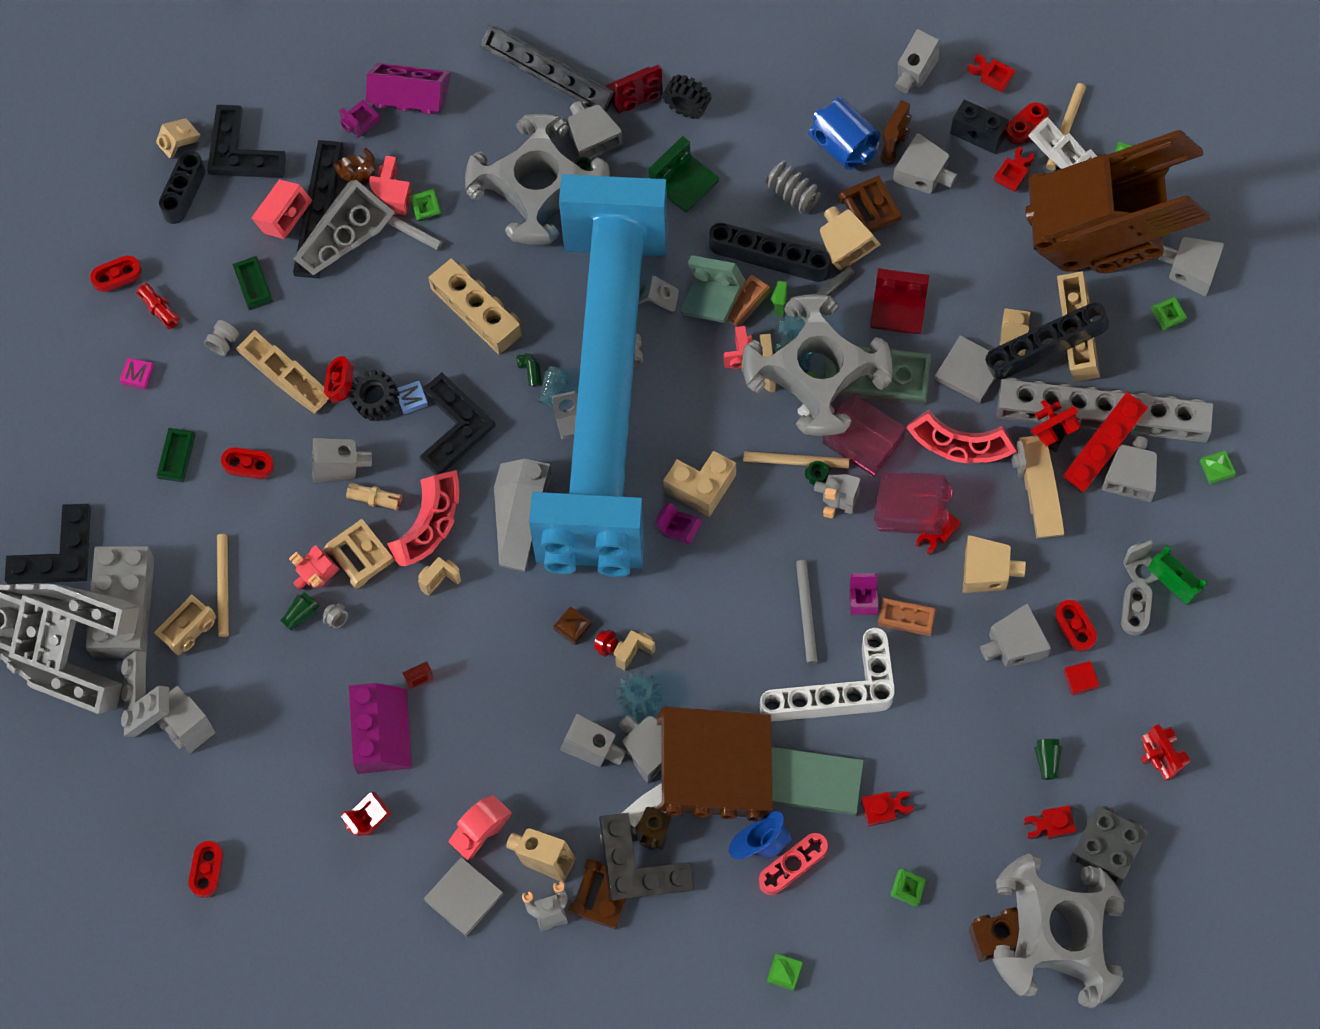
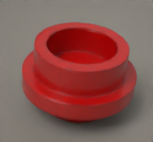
M602 630L598 633L594 642V649L601 656L606 657L615 651L618 645L616 633L612 630Z

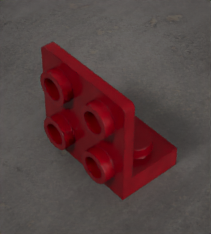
M659 64L651 68L650 66L605 85V87L615 92L612 103L618 114L623 111L633 110L637 105L646 101H653L663 94L662 68Z
M878 268L870 327L921 334L929 275Z

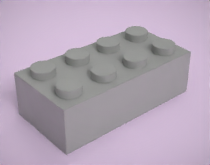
M148 546L94 548L91 592L140 606L135 632L115 636L87 626L86 649L92 659H125L134 651L146 652L147 657L154 556Z

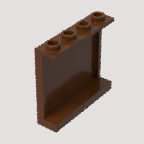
M664 706L657 714V725H661L662 802L657 806V810L666 811V814L671 816L693 813V816L698 818L720 815L721 819L730 820L738 816L747 817L748 821H762L764 816L773 811L771 715Z

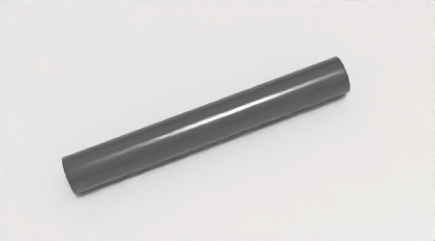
M848 266L816 294L829 296L850 279L855 272ZM794 316V319L797 320V321H799L800 319H802L800 316H799V317H795V316Z

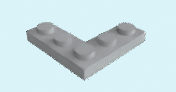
M134 651L126 657L121 667V672L124 675V686L121 692V698L124 701V712L121 717V725L124 727L125 737H136L169 714V687L157 686L146 694V652Z

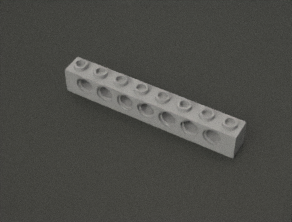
M1017 378L1002 379L996 418L1043 423L1048 420V417L1046 416L1038 421L1035 413L1043 409L1040 402L1044 399L1060 403L1062 408L1053 412L1055 416L1072 407L1073 403H1080L1083 405V408H1076L1078 413L1075 414L1080 428L1097 430L1126 392L1122 390L1102 391L1096 387L1076 388L1070 384L1050 385L1044 381L1024 382ZM1148 393L1131 394L1146 405L1148 409L1129 434L1207 443L1211 434L1213 403H1206L1200 399L1191 401L1180 400L1174 396H1167L1165 398L1154 397ZM1020 397H1028L1031 401L1024 402ZM1099 406H1106L1110 411H1103ZM1152 412H1158L1163 417H1155ZM1178 415H1184L1189 420H1182L1178 417Z

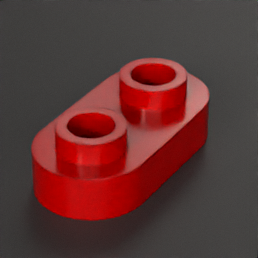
M1038 102L1028 104L1009 122L1006 133L1007 139L1017 145L1029 141L1031 138L1028 135L1042 120L1049 116L1047 107ZM1016 127H1021L1023 130H1017Z
M126 255L94 268L90 274V280L97 291L108 292L136 281L140 277L142 269L135 257ZM129 269H132V270H133L132 272H130V273H128V274L125 273V272H126L127 270H129ZM109 279L107 282L101 283L102 280Z
M345 356L335 358L329 364L326 371L324 394L332 402L345 400L351 390L354 366Z
M232 447L225 450L221 456L222 467L230 475L265 479L274 470L271 456L264 451ZM234 461H240L237 466L231 465ZM259 465H265L264 469H257Z
M1062 601L1057 606L1055 612V619L1073 649L1080 652L1090 650L1097 639L1096 630L1077 601ZM1070 613L1073 615V618L1067 619L1064 614ZM1084 636L1086 641L1080 642L1077 637Z
M213 841L200 843L195 848L188 885L193 894L200 898L210 897L218 888L223 863V851ZM213 853L214 858L211 861H206V855ZM202 881H209L206 888H200Z

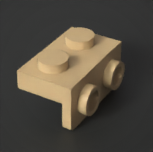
M191 595L154 634L179 656L183 651L186 652L192 648L195 639L202 632H207L213 626L214 620L217 617L209 606L206 607L196 597Z

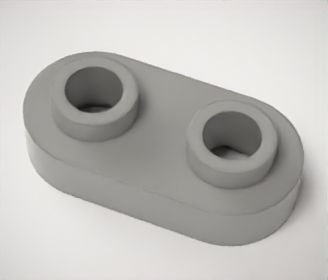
M1136 581L1129 584L1123 597L1121 626L1126 633L1134 636L1144 633L1150 621L1152 590L1144 582ZM1133 595H1139L1142 600H1134ZM1130 620L1138 621L1139 625H1131Z

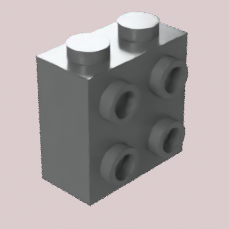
M1097 805L1070 861L1081 867H1099L1109 875L1116 885L1121 886L1148 831L1143 829L1144 826L1141 823L1118 816L1114 809Z

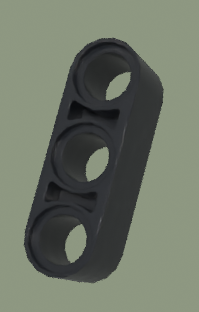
M187 150L179 156L159 199V206L164 219L170 224H177L184 220L205 176L206 171L201 156L194 150Z

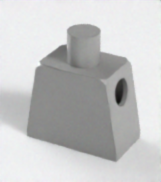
M919 29L916 30L897 65L899 79L895 87L899 91L908 93L912 85L917 88L923 85L939 61V39Z
M577 101L570 106L573 115L567 118V124L578 158L587 157L592 159L623 145L621 129L600 105L586 108L582 101Z
M917 133L894 169L893 182L930 194L933 193L938 183L952 188L958 174L947 170L949 154Z
M1183 237L1178 250L1163 245L1164 253L1158 260L1173 265L1169 278L1194 292L1206 296L1224 244Z
M1133 436L1130 446H1119L1104 480L1102 491L1147 502L1152 501L1156 490L1157 454L1146 450L1148 443L1146 438Z
M313 438L311 457L313 483L354 479L357 467H372L371 451H356L355 440Z
M1028 604L995 623L989 633L991 642L980 646L981 653L986 661L1000 656L1005 667H1013L1048 658L1051 650Z
M576 714L560 748V751L598 767H601L604 759L620 766L627 750L612 744L616 736L613 732L579 714Z
M627 715L619 723V727L627 734L622 740V748L627 750L626 755L643 779L649 783L662 771L661 725H657V720L652 716H647L639 724L631 715Z

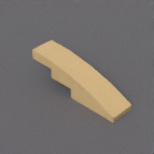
M256 330L237 347L236 350L252 365L313 414H316L329 400L324 394L323 385L298 362L292 361L276 345L272 346Z
M1037 436L1020 437L1018 440L1022 441L1026 459L1024 471L1025 489L1028 490L1036 539L1063 536L1062 515L1048 446L1045 447Z

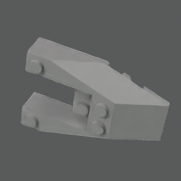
M0 584V659L7 664V668L14 674L18 673L23 677L30 688L97 714L116 710L122 683L67 663L76 621L115 636L135 632L140 606L116 597L60 584Z

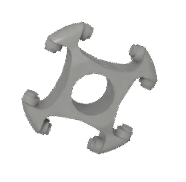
M527 114L518 121L516 127L522 134L530 135L532 133V135L515 152L490 166H487L486 162L488 160L481 151L470 155L465 172L466 194L475 201L482 198L485 189L493 190L517 208L526 222L522 225L519 222H513L506 227L505 232L511 241L524 245H548L557 238L559 232L554 225L545 224L543 227L542 225L560 209L561 175L610 176L608 163L599 157L592 161L590 171H585L557 150L550 139L554 135L564 136L569 131L568 124L561 116ZM536 170L548 171L557 177L552 185L540 190L527 189L518 183L525 174Z
M822 294L795 296L786 304L784 310L789 316H800L805 322V326L794 340L768 357L762 356V345L758 341L753 340L744 347L742 358L743 374L747 388L759 393L766 385L765 379H770L794 394L809 409L813 416L810 414L807 416L802 415L797 421L796 426L804 435L811 436L837 435L845 433L850 427L852 421L849 416L844 413H837L834 416L829 409L830 404L838 393L861 376L870 375L872 376L873 384L882 390L891 383L893 374V363L888 342L876 337L869 345L871 348L870 353H867L841 337L821 316V313L824 316H832L838 310L839 305L831 296ZM811 352L823 354L834 363L837 374L827 379L813 378L801 369L797 358Z
M1025 854L1011 862L995 881L996 890L999 895L1008 896L1012 895V892H1016L1019 934L1015 957L1014 951L1010 950V946L998 945L996 950H994V959L992 961L1003 980L1019 996L1031 997L1036 995L1038 985L1032 977L1033 968H1050L1076 977L1083 981L1086 986L1078 995L1079 1004L1084 1007L1094 1008L1110 998L1124 980L1123 971L1120 966L1109 965L1106 967L1102 929L1104 911H1107L1110 916H1121L1124 911L1125 899L1114 881L1099 867H1083L1081 871V879L1088 886V893L1071 892L1043 882L1036 874L1041 867V859L1036 855ZM1052 910L1060 913L1066 919L1071 929L1072 940L1069 950L1062 948L1055 941L1050 931L1049 920Z

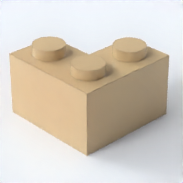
M713 451L701 471H698L677 459L663 480L664 493L710 517L736 476V462Z

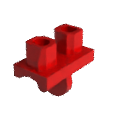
M1044 399L1040 402L1043 409L1035 413L1038 421L1046 416L1048 420L1035 426L1030 431L1033 437L1037 435L1046 447L1058 440L1052 429L1058 423H1061L1067 435L1080 429L1075 415L1078 411L1075 406H1072L1055 416L1053 412L1062 408L1060 403L1057 401L1049 405Z
M1157 724L1141 737L1144 743L1142 747L1146 752L1141 757L1142 763H1152L1155 770L1160 771L1165 781L1172 779L1190 762L1185 751L1175 752L1171 744L1176 741V734L1172 727L1162 728L1160 724Z

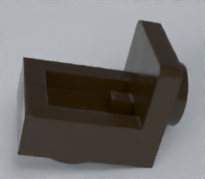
M646 807L636 829V838L640 841L639 844L650 850H655V848L663 850L667 841L666 832L672 820L671 815L651 807Z

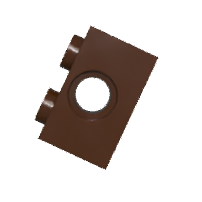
M1017 907L1003 910L1000 916L991 918L990 915H983L974 919V923H971L969 933L979 962L993 959L994 950H996L998 945L1010 946V950H1013L1014 953L1016 952L1019 934ZM1003 927L1008 931L1009 936L1007 938H999L996 936L994 929Z

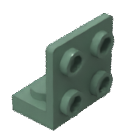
M691 255L687 264L696 279L680 311L683 315L725 323L746 280L736 263Z

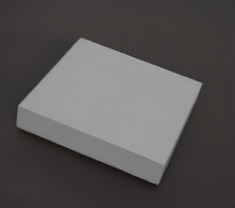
M959 336L936 373L934 380L981 403L995 380L985 361L989 350ZM1000 360L996 362L994 367L1003 365L1005 361Z
M461 857L425 896L424 901L466 937L503 896V892Z

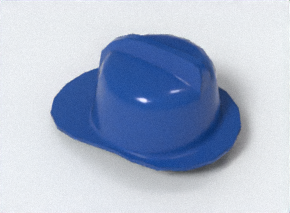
M779 811L771 812L764 816V820L757 821L741 830L729 845L731 857L744 859L756 853L766 858H772L779 854L792 841L791 834L784 826L783 814Z

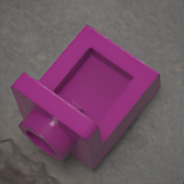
M364 100L360 101L348 112L344 108L339 110L340 124L343 129L348 133L352 132L358 138L380 121V115L365 103Z
M669 502L665 503L655 520V525L665 537L687 544L691 543L703 523L697 516L677 511L674 505Z
M851 573L849 590L851 615H878L877 574Z

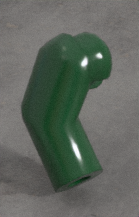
M530 353L517 355V367L520 369L527 367L529 386L542 385L540 366Z

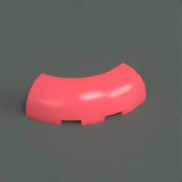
M929 409L906 426L911 435L926 449L955 462L988 463L1017 452L1013 441L1003 425L981 433L962 432L942 423Z
M457 470L420 480L422 503L415 523L399 539L387 543L392 557L399 565L407 566L424 559L447 537L455 521L453 518L456 504H459L460 490Z

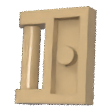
M363 519L329 541L324 547L329 556L332 555L350 577V583L355 589L365 585L371 577L394 562L391 554ZM345 544L349 546L365 568L359 572L341 550L342 546Z

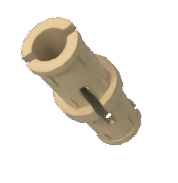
M353 482L349 483L351 489L347 488V499L368 503L370 507L377 505L394 509L395 511L399 510L400 507L398 505H401L402 494L383 491L377 486L371 488L354 484Z

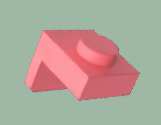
M745 326L735 327L737 351L724 353V368H742L744 347L753 341L752 335H747Z

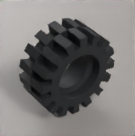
M680 74L672 77L663 93L664 102L670 104L669 108L671 110L675 109L677 114L682 113L684 117L687 118L689 116L690 119L702 117L712 97H710L711 93L707 92V87H702L701 82L697 83L694 78L688 79L687 75L682 77Z
M371 370V375L367 371L363 372L364 378L362 379L357 376L355 379L358 383L352 382L351 388L354 391L349 392L351 404L363 418H368L370 421H374L375 417L378 421L383 420L382 415H385L387 418L391 415L388 411H396L397 408L394 404H399L397 396H400L398 387L391 377L383 371L377 373L376 370ZM377 387L382 388L384 394L378 402L370 404L366 401L369 391Z

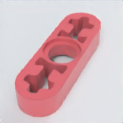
M811 833L766 867L759 876V887L762 892L767 895L778 894L823 859L828 848L826 838L819 833ZM812 841L814 844L820 842V852L818 853L816 850L810 852L807 856V859L810 861L807 862L803 854L810 849L809 842ZM790 857H796L801 861L802 865L799 870L790 871L785 866L786 860ZM780 866L783 874L777 879V886L774 887L772 884L766 886V876L769 875L771 878H774L779 874L777 867Z

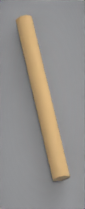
M1078 83L1075 87L1060 127V132L1064 136L1070 132L1086 89L1084 84ZM1049 158L1046 168L1054 171L1057 165Z
M744 451L743 462L809 466L811 462L822 461L831 468L849 469V458Z
M226 534L217 535L218 637L229 636L228 535Z

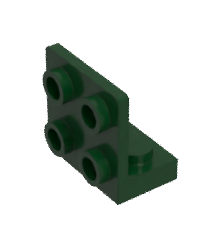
M684 136L648 168L650 179H666L667 199L684 212H688L719 182V177L690 155V141Z

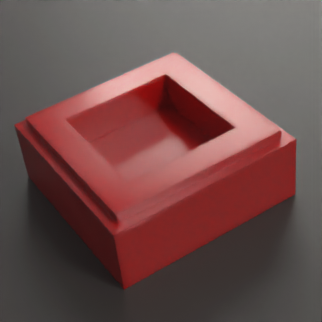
M1091 661L1064 668V674L1072 696L1099 688Z

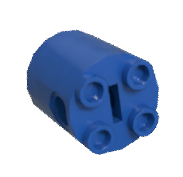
M841 96L836 97L826 109L821 107L813 115L815 122L808 135L846 170H852L860 164L866 165L876 156L881 138L880 131Z

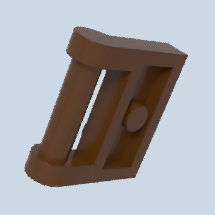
M903 100L900 101L883 132L885 145L880 158L887 165L894 163L896 148L900 141L905 142L910 132V128H908L912 115L909 114L910 104Z
M879 175L845 189L838 194L841 204H845L847 209L871 233L901 221L902 215ZM859 196L873 219L872 221L866 222L854 201L855 197Z
M587 859L584 866L586 869L574 903L570 904L568 913L616 930L627 899L610 901L605 865L598 861ZM599 874L604 876L593 908L589 910L584 906L595 876Z

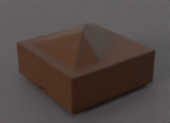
M570 606L553 627L555 631L575 645L592 624L590 620Z

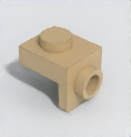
M184 118L162 124L156 143L169 158L175 156L178 147L198 142L200 134Z
M438 557L430 567L426 566L419 574L418 583L420 590L429 596L445 577L458 585L461 582L460 569L452 561L447 560L445 562Z
M631 630L624 642L620 641L614 651L616 667L626 671L638 649L653 655L655 652V642L652 637L644 632L636 633Z

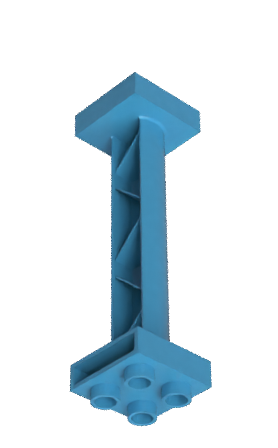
M562 174L559 206L564 252L590 253L569 494L532 492L529 525L536 563H544L545 570L556 574H570L576 571V565L598 566V572L602 575L624 577L629 575L630 568L642 569L644 523L642 498L623 497L642 256L666 257L668 233L666 179Z

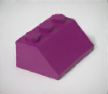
M378 62L367 73L365 103H373V106L377 108H386L389 105L397 106V109L401 111L420 109L422 113L435 114L444 106L450 71Z
M379 683L349 685L353 765L357 774L412 769L407 689Z

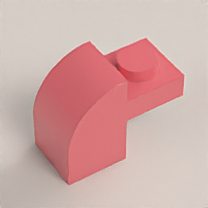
M386 156L384 165L379 166L378 177L370 176L371 191L392 209L395 215L407 216L411 202L409 196L412 195L410 182L396 180L398 173L396 157Z
M488 796L477 802L457 822L459 827L448 842L466 860L472 859L485 840L499 833L513 813L496 796Z

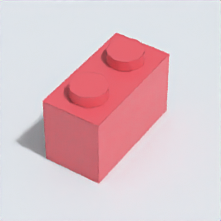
M279 179L251 218L264 234L285 239L308 208L312 199L300 184Z

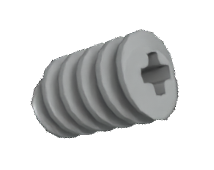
M783 160L771 170L766 179V184H768L770 190H775L779 197L783 196V200L791 202V206L798 208L801 214H806L818 202L821 193H815L817 189L816 184H812L809 188L807 187L810 179L805 178L803 181H800L802 177L801 172H797L793 176L792 174L795 169L793 166L785 170L787 162Z

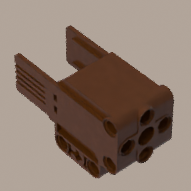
M1176 130L1120 151L1103 154L1049 174L1036 173L1031 175L1028 179L1030 205L1026 206L1025 213L1029 224L1032 226L1033 249L1062 271L1072 272L1090 267L1095 272L1102 274L1118 271L1162 256L1164 253L1163 237L1210 220V214L1189 196L1185 195L1167 201L1165 176L1169 171V167L1203 156V149L1196 142H1193L1189 136H1186L1182 130Z

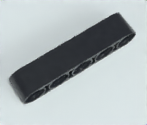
M719 222L710 228L709 246L715 254L814 282L824 281L829 276L830 256L823 250L727 223ZM717 237H724V238H726V239H725V240H717L716 238H717ZM741 244H749L750 246H749V247H742V246H740V245H741ZM771 250L775 253L767 254L765 251ZM791 257H796V258H798L799 260H797V261H792V260H790L789 258H791ZM815 264H821V265H823V267L817 268V267H814L813 265H815Z
M1090 303L993 348L987 353L985 358L991 375L996 379L1008 378L1104 333L1109 327L1106 310L1099 303ZM1094 316H1101V319L1096 322L1090 321ZM1070 327H1077L1073 333H1066ZM1047 338L1053 339L1049 344H1042ZM1021 350H1029L1025 355H1018ZM1000 360L1005 361L1003 365L994 367L996 362Z

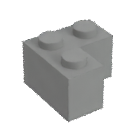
M178 686L169 692V714L156 723L162 730L165 729L179 750L184 747L191 753L216 732L206 715Z

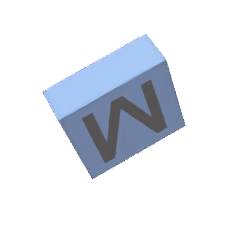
M420 381L397 388L400 396L397 397L399 398L403 415L428 407Z

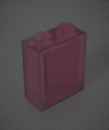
M853 394L849 401L844 400L837 410V413H844L850 417L852 421L850 427L845 433L823 436V444L842 457L849 458L850 462L875 477L903 441L906 427Z
M882 472L874 522L879 531L942 535L943 525L948 523V510L946 507L947 501L952 499V486L949 485L945 475Z

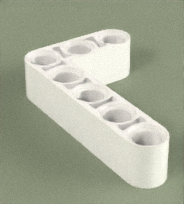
M871 628L863 635L862 657L866 681L768 690L761 696L760 714L771 715V722L887 710L893 702L894 683L886 633L879 628ZM877 640L881 643V646L873 648L867 642ZM879 665L885 671L880 674L875 673L871 670V667ZM878 691H883L888 697L886 699H878L874 694ZM849 694H857L861 697V700L852 702L847 696ZM829 696L834 702L825 705L820 701V698ZM796 699H802L807 704L804 707H796L792 702ZM771 701L776 702L779 708L770 710L765 704Z

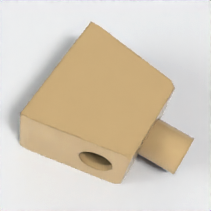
M834 206L825 211L824 216L828 223L820 228V233L831 262L840 272L881 245L850 210L840 213L838 208Z
M968 536L965 547L963 593L1006 590L1009 576L1024 577L1026 562L1010 560L1011 547L1007 544Z
M530 828L526 829L523 836L512 833L506 845L508 849L516 852L523 865L565 883L576 860L566 841Z

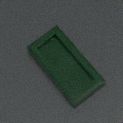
M257 256L232 264L249 310L273 302Z
M168 428L157 471L158 479L184 483L196 436L194 431Z

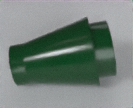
M304 591L300 596L297 594L280 621L292 631L295 627L316 614L319 605Z
M1059 739L1037 740V747H1034L1041 771V779H1058L1062 746H1059Z

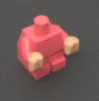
M316 545L305 557L295 552L289 558L296 566L295 571L300 575L293 582L299 590H302L307 584L312 588H319L340 570L326 552Z

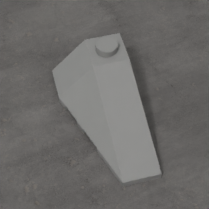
M357 180L350 181L334 200L293 259L309 273L315 275L344 254L379 233L395 212Z
M520 459L500 464L494 485L500 567L522 572L526 571L533 546L529 525L532 492H548L552 478L551 467L548 463Z

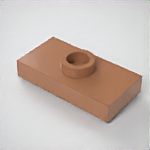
M751 274L745 281L727 321L736 327H740L772 292L770 286Z
M883 598L877 626L931 636L936 608Z

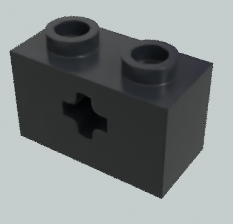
M964 99L953 117L950 134L996 154L1006 136L1009 119Z

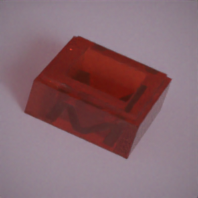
M427 661L402 672L407 687L410 690L433 679V674Z

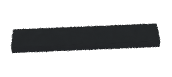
M494 24L489 25L480 47L569 97L582 101L587 107L600 105L607 113L615 96L613 90Z
M318 140L308 196L312 199V202L304 212L297 252L334 202L338 174L334 163L342 159L343 142ZM295 261L294 276L320 278L321 271L312 275Z

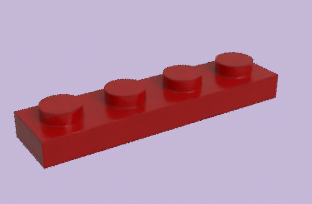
M1126 392L1062 477L1081 492H1084L1148 407Z

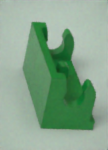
M1167 545L1160 554L1158 553L1153 558L1147 569L1188 605L1205 588L1208 582L1205 579L1200 581L1169 553L1171 548Z

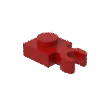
M979 54L975 55L974 62L980 66L968 65V72L971 75H981V83L1003 93L1015 74V69L995 59L989 64Z
M1021 146L1015 151L1014 160L1006 158L994 175L993 180L1013 192L1017 191L1027 177L1029 169L1026 167H1029L1034 159L1033 153L1028 158H1022L1023 147Z
M940 506L924 524L923 529L928 533L918 536L916 546L919 547L922 542H929L931 546L927 549V554H933L937 541L939 540L945 545L960 527L961 521Z
M889 791L862 797L861 801L868 827L895 821L896 812L903 815L912 813L913 805L908 807L901 805V800L909 798V792H900L893 799H891Z
M1069 805L1042 810V819L1036 816H1028L1023 821L1024 825L1033 824L1036 827V831L1028 832L1027 839H1036L1044 832H1046L1048 840L1075 835L1076 833Z

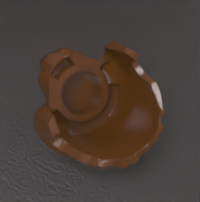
M364 148L366 158L360 155L344 157L336 161L334 167L337 174L347 182L357 180L364 185L370 181V176L375 174V158L370 150Z

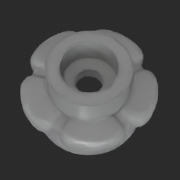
M340 603L329 605L324 610L323 623L333 629L343 626L348 619V613L344 610V605Z

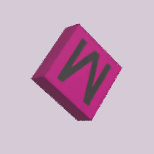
M127 358L120 378L121 384L146 390L154 368L153 364Z

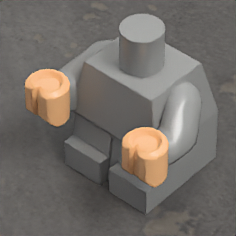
M842 474L829 475L826 483L816 481L814 491L823 493V502L828 504L823 511L824 517L833 518L836 508L844 509L845 513L848 514L853 513L859 496L861 478Z
M562 881L559 882V885L556 883L553 885L554 892L557 893L556 895L533 902L534 896L532 892L529 891L528 895L525 893L522 895L527 912L537 918L541 932L568 923L564 912L568 897Z

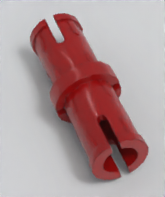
M149 283L139 286L136 295L148 306L149 312L152 315H156L167 329L177 326L180 317L171 310L167 300L164 297H160Z

